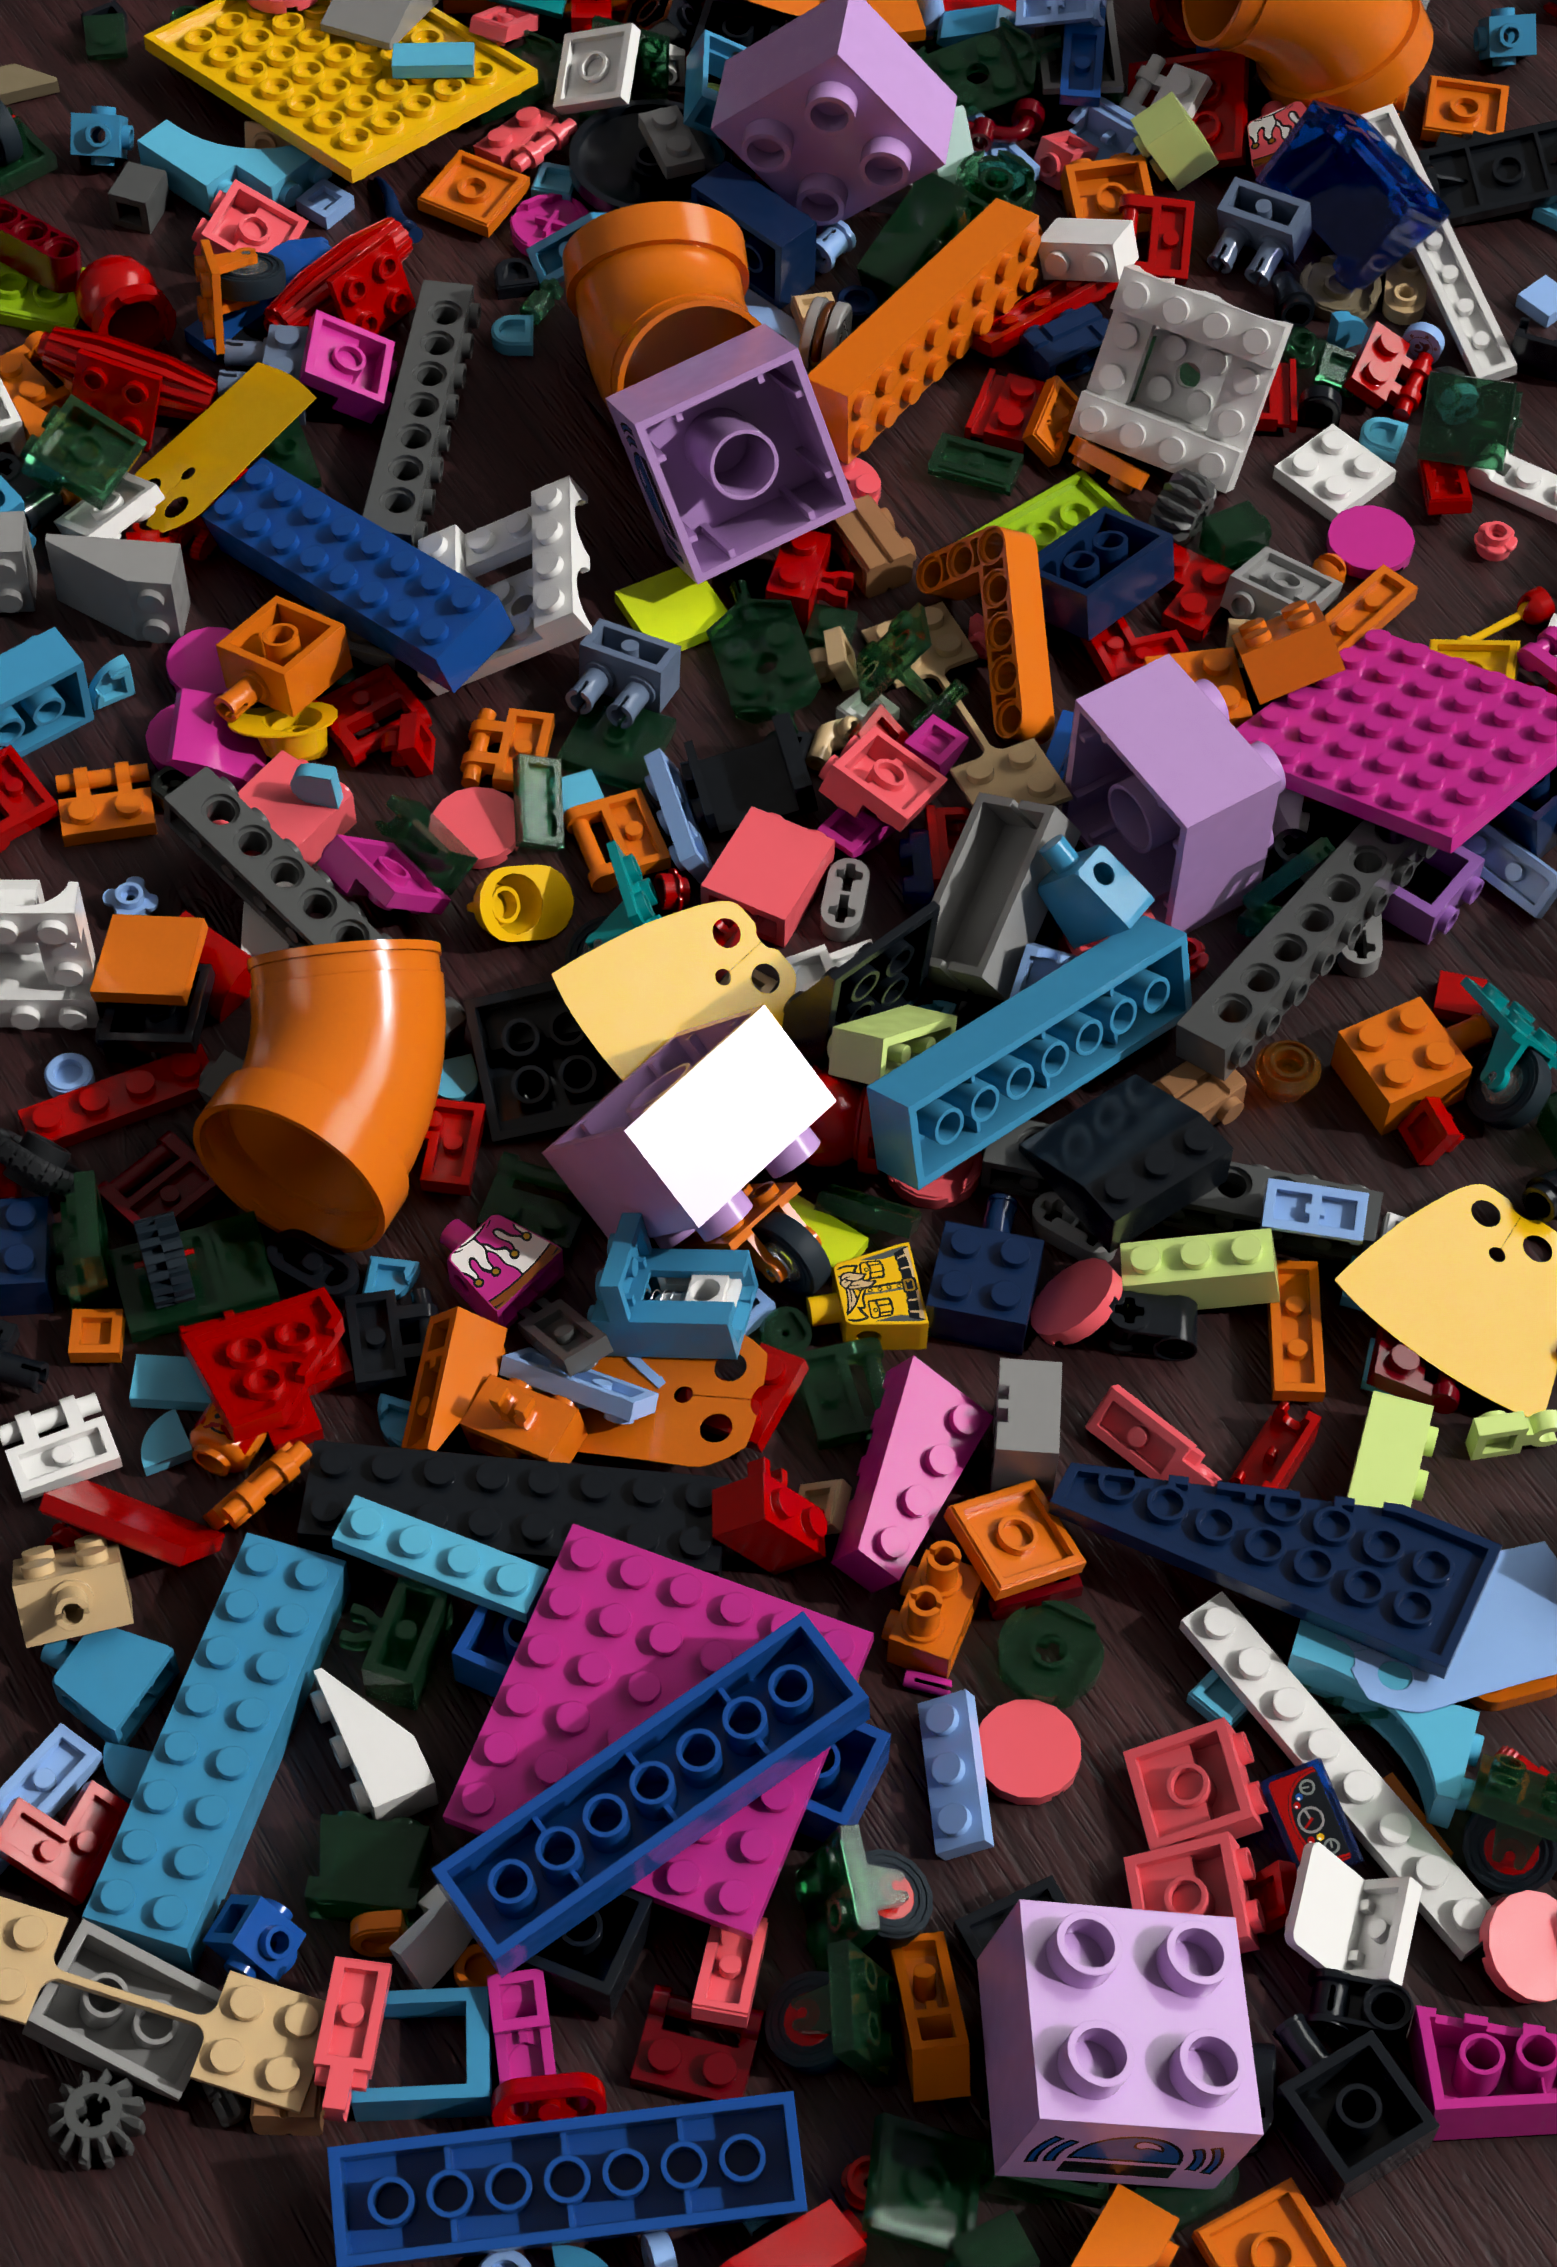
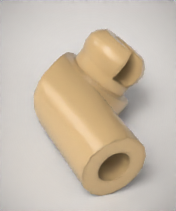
M846 716L822 724L817 729L805 760L807 766L815 771H821L832 753L845 747L849 741L848 736L859 724L860 720L855 716Z

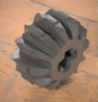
M1186 468L1172 474L1169 482L1164 484L1163 490L1157 496L1155 505L1151 508L1152 514L1149 518V525L1173 534V542L1178 545L1184 546L1194 540L1196 534L1201 532L1202 526L1208 520L1210 511L1214 507V501L1217 497L1215 485L1206 480L1207 477Z
M105 2068L100 2074L98 2081L93 2082L89 2072L82 2070L79 2074L81 2086L75 2089L69 2084L61 2083L59 2092L65 2102L49 2104L48 2114L56 2122L48 2128V2135L51 2142L61 2143L58 2152L63 2160L69 2161L78 2156L81 2168L89 2171L96 2158L101 2157L104 2166L112 2169L115 2165L112 2153L119 2150L124 2155L133 2156L135 2148L129 2137L144 2135L146 2126L144 2121L138 2117L146 2110L145 2103L142 2097L133 2096L135 2087L130 2079L125 2078L115 2083L113 2072ZM96 2113H103V2123L91 2127V2116Z

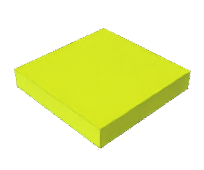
M679 566L614 591L615 603L633 630L681 646V651L734 631L733 617L706 580L697 585Z

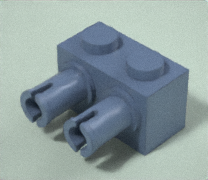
M1234 177L1217 208L1220 239L1212 253L1208 256L1207 262L1215 271H1219L1220 266L1224 263L1221 272L1227 274L1231 272L1233 264L1243 246L1256 250L1257 252L1249 267L1246 268L1244 275L1254 285L1261 276L1259 286L1266 287L1280 260L1295 264L1311 235L1310 202Z
M270 324L268 336L264 338L263 342L227 338L224 354L225 366L253 367L259 362L282 370L299 380L309 327ZM220 369L218 375L219 397L246 372ZM303 384L310 392L312 391V387ZM309 406L291 425L306 424Z
M599 618L592 627V633L586 635L579 644V680L566 693V703L573 711L577 712L582 703L586 701L580 709V714H587L592 710L593 705L602 694L616 698L608 706L606 715L615 726H618L626 715L627 717L621 723V728L623 729L629 728L634 723V719L643 708L660 714L680 687L681 646Z

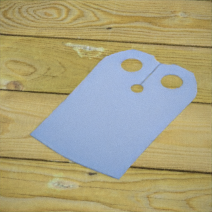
M1542 1541L1500 1551L1498 1560L1444 1679L1335 1634L1338 1640L1344 1641L1354 1652L1355 1663L1351 1670L1367 1698L1389 1708L1423 1713L1508 1687L1556 1675L1557 1558L1546 1542ZM1388 1661L1404 1664L1412 1673L1411 1684L1402 1690H1393L1386 1687L1378 1677L1380 1666Z

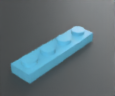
M357 1495L352 1499L331 1538L334 1549L524 1623H528L549 1578V1569Z

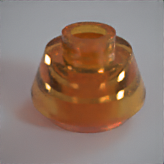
M1279 1040L1261 1049L1256 1057L1255 1072L1264 1092L1270 1098L1278 1102L1291 1103L1301 1099L1317 1085L1321 1076V1063L1315 1052L1308 1046L1297 1041Z

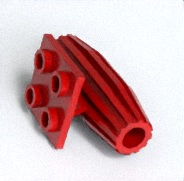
M387 217L341 240L297 273L285 286L283 292L277 295L265 308L263 324L267 333L270 324L309 327L310 319L317 309L380 335L416 307L402 266V262L413 250V241L409 237L408 231L395 218Z
M55 326L51 333L46 331L43 333L38 345L37 356L42 357L44 368L73 383L67 418L68 425L149 452L152 446L157 415L194 421L219 396L218 381L173 356L108 334Z

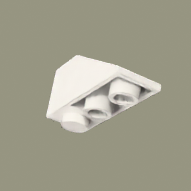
M324 1669L314 1670L317 1691L309 1694L320 1723L322 1724L330 1720L336 1736L330 1738L329 1741L341 1769L348 1766L351 1767L357 1782L350 1784L349 1787L360 1814L363 1815L370 1812L377 1829H381L437 1805L436 1784L415 1736Z

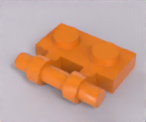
M490 708L480 709L477 719L471 723L468 735L471 741L470 749L463 754L460 766L463 772L462 786L465 788L479 787L480 779L489 774L493 775L492 785L495 790L538 795L555 726L554 713L509 708L506 722L495 720L497 714L494 710ZM501 743L498 753L487 752L488 747L492 744Z
M129 761L114 763L115 767L88 771L87 767L73 768V773L55 775L58 794L76 791V797L58 800L64 847L157 834L151 787L133 789L132 783L150 781L148 763L129 765ZM118 786L117 792L91 794V789Z
M297 1441L294 1445L290 1442L286 1443L202 1518L214 1530H220L227 1523L236 1530L266 1504L265 1497L270 1493L274 1496L301 1473L299 1467L312 1457L310 1449L302 1441Z

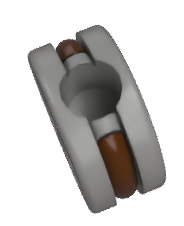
M819 296L815 297L811 302L804 320L798 348L807 374L851 334L852 307L849 303L829 301L828 298Z

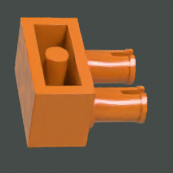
M945 1540L937 1541L930 1546L929 1550H925L918 1567L913 1565L908 1567L900 1590V1595L906 1596L900 1611L891 1609L881 1639L888 1641L887 1662L906 1669L948 1679L982 1596L984 1584L972 1565L961 1562L962 1555L956 1544Z

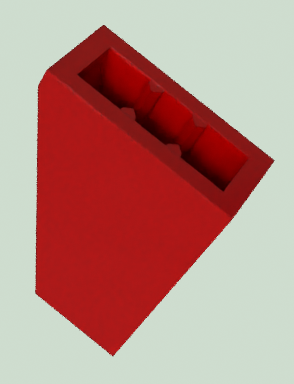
M829 2199L728 2259L719 2267H860L865 2263L867 2244L864 2240L868 2238V2235L862 2223L852 2211L846 2209L841 2212L835 2203Z

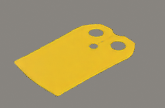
M257 362L208 409L136 472L135 476L148 481L155 478L160 479L161 485L159 489L165 497L162 502L155 506L156 510L147 519L146 525L154 530L159 529L161 533H164L199 516L316 397L292 375ZM194 468L195 473L189 479L183 480L181 478L187 469ZM180 497L188 499L186 509L178 516L172 518L165 516V510L172 501Z

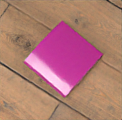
M181 688L176 693L166 764L189 777L194 776L204 767L208 766L219 778L222 776L227 778L236 789L240 790L266 766L267 755L258 738L243 736L231 731L227 726V721L215 709L217 705L214 704V700L219 695Z

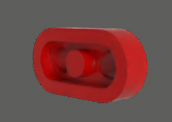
M586 2072L513 2078L500 2084L494 2090L491 2097L492 2122L495 2127L606 2114L607 2112L606 2092L603 2083L596 2076Z

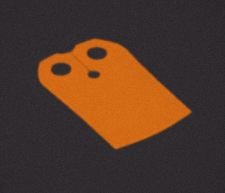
M744 1334L739 1355L746 1361V1370L740 1378L734 1381H723L716 1376L714 1372L715 1364L719 1359L642 1357L641 1359L666 1381L659 1389L627 1361V1357L605 1356L599 1360L592 1370L659 1393L656 1411L653 1414L634 1420L632 1424L624 1425L606 1420L603 1417L604 1412L590 1407L579 1409L588 1435L578 1452L686 1467L708 1466L729 1458L746 1448L757 1415L753 1413L751 1400L748 1399H751L754 1392L764 1385L767 1353L754 1340ZM685 1386L693 1391V1395H697L692 1396L689 1401L684 1403L677 1402L674 1399L676 1390ZM548 1392L540 1393L550 1398L554 1396V1394ZM713 1414L726 1415L732 1422V1431L726 1439L712 1443L702 1438L700 1426L707 1417Z

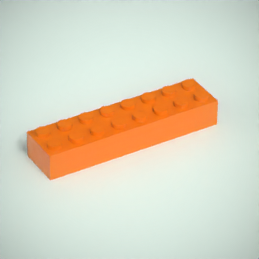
M996 198L808 374L839 461L848 465L861 452L866 451L873 440L883 430L890 428L895 423L897 417L910 404H915L921 394L933 382L939 381L944 372L957 359L965 356L968 349L973 345V336L975 334L980 336L986 335L990 331L994 317L998 313L1006 314L1022 296L1035 288L1039 279L1037 253L1041 243V236L1038 234L1039 215Z

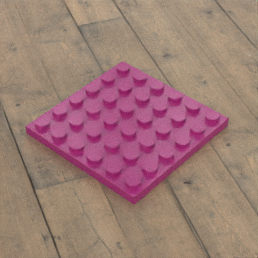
M1382 629L1366 632L1365 637L1359 642L1339 652L1346 670L1278 697L1236 728L1249 744L1262 741L1275 752L1284 769L1286 778L1285 788L1450 854L1557 767V695L1546 692L1545 689L1539 686H1530L1508 678L1503 673L1489 671L1472 665L1462 658L1450 657L1431 650L1424 644L1412 643L1393 636L1390 632Z
M572 1524L446 1807L443 1819L447 1824L476 1835H481L802 1611H804L856 1681H858L873 1644L874 1633L582 1526ZM831 1746L629 1889L654 1898V1903L753 1941Z

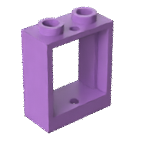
M1462 845L1451 854L1437 849L1430 859L1424 858L1422 860L1453 879L1432 905L1404 888L1398 887L1389 897V901L1382 912V918L1426 945L1439 932L1443 934L1448 933L1459 916L1460 910L1458 909L1464 902L1471 905L1479 896L1485 883L1480 878L1485 859Z

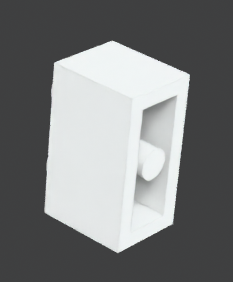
M1056 218L1041 236V243L1038 249L1043 278L1045 280L1119 282L1124 266L1134 264L1139 258L1133 220Z

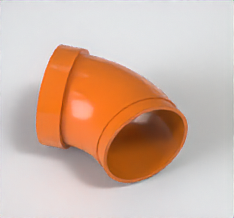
M1182 0L1185 27L1189 37L1197 46L1209 49L1218 48L1222 51L1241 54L1254 60L1258 76L1270 100L1280 101L1284 106L1296 101L1302 102L1321 128L1354 122V117L1391 103L1419 76L1429 59L1433 46V27L1421 0Z
M678 201L647 202L622 207L600 215L583 225L572 235L563 250L562 262L567 303L572 313L578 318L590 371L608 410L606 397L762 325L748 312L744 298L749 287L750 277L743 233L734 220L716 209L695 203Z
M421 939L348 941L277 950L256 955L247 960V969L251 974L252 989H250V1038L245 1060L240 1070L231 1073L224 1079L195 1121L193 1141L202 1165L218 1187L246 1213L275 1232L299 1229L344 1253L364 1251L374 1246L381 1239L405 1202L409 1191L408 1174L416 1161L429 1129L439 1093L444 1062L446 1005L444 973L441 972L440 967L441 943Z

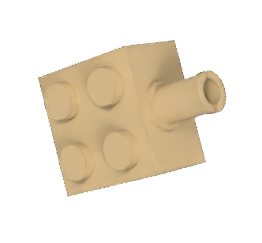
M90 1534L74 1541L75 1546L55 1551L52 1545L37 1546L21 1553L22 1558L13 1560L12 1589L26 1648L134 1624L132 1595L120 1544L101 1536Z

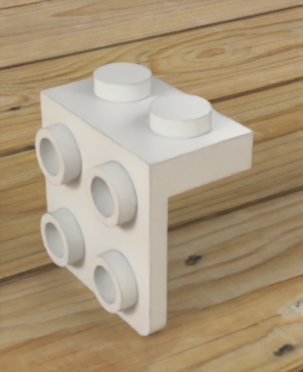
M1307 1843L1304 1846L1301 1862L1297 1869L1296 1884L1289 1914L1285 1922V1941L1316 1968L1337 1969L1354 1976L1393 1982L1402 1986L1423 1886L1411 1876L1364 1880L1321 1843Z

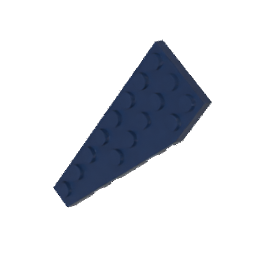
M1073 1462L1070 1463L1050 1500L1048 1513L1442 1679L1447 1674L1502 1548L1501 1544L1403 1504L1384 1502L1383 1507L1379 1508L1356 1505L1355 1498L1335 1496L1334 1502L1301 1498L1300 1491L1222 1481L1217 1482V1487L1188 1483L1189 1477L1169 1475L1168 1480L1134 1476V1470Z

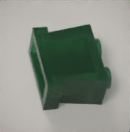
M339 1811L336 1815L321 1814L319 1877L308 1876L304 1895L309 1918L351 1922L353 1918L366 1912L402 1909L407 1928L409 1929L421 1917L422 1909L418 1904L420 1901L418 1888L433 1850L430 1826H423L419 1821L407 1817H395L390 1822L372 1820L355 1811Z

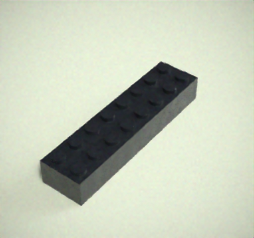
M314 1440L297 1535L300 1548L347 1561V1566L386 1569L333 1548L331 1538L352 1499L357 1495L549 1569V1576L572 1524H576L722 1577L725 1545L713 1538L712 1490L730 1484V1478Z

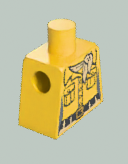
M909 1242L837 1263L832 1269V1293L806 1298L810 1326L816 1327L839 1323L844 1347L849 1350L927 1349L929 1321Z

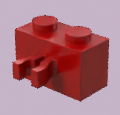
M809 531L781 545L765 590V626L808 635L819 600L826 601L833 607L846 610L848 591L838 589L852 591L854 573L848 571L829 572L830 534Z
M766 1457L747 1463L748 1477L712 1490L713 1538L773 1575L826 1557L825 1535L827 1534L828 1525L824 1510L787 1487L788 1473L786 1470L779 1468L770 1472V1460Z

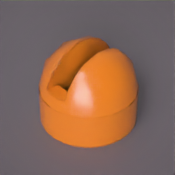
M1325 553L1314 561L1313 569L1342 582L1344 585L1347 570L1345 562L1340 556Z

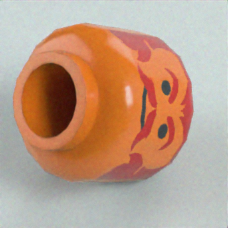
M211 1402L191 1430L189 1441L194 1450L192 1456L201 1467L218 1476H226L228 1473H240L246 1470L265 1442L267 1432L234 1443Z

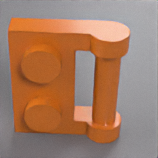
M35 331L26 338L23 345L0 356V378L11 400L16 395H19L53 416L69 407L73 383L55 374L64 383L63 386L55 389L33 366V363L42 360V357L37 356V350L41 336L44 333L43 331Z
M641 788L571 807L562 816L567 831L570 834H574L590 871L587 878L592 890L596 893H606L615 888L618 882L612 862H605L592 832V824L602 822L610 842L615 840L625 856L631 853L634 855L641 869L642 876L671 868L670 853Z

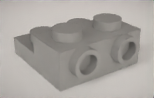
M1266 546L1230 575L1220 606L1228 609L1234 618L1247 620L1264 618L1265 621L1282 615V608L1300 600H1306L1307 604L1316 601L1323 612L1338 599L1343 583Z

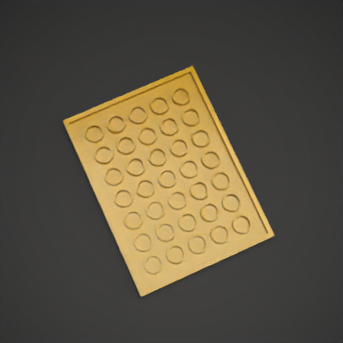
M214 0L143 36L146 51L352 184L538 84V69L485 37L469 32L467 26L435 7L398 43L474 42V77L393 78V48L386 50L321 31L320 23L332 0H318L314 5L303 11H297V6L287 8V13L278 15L255 9L250 6L247 0Z

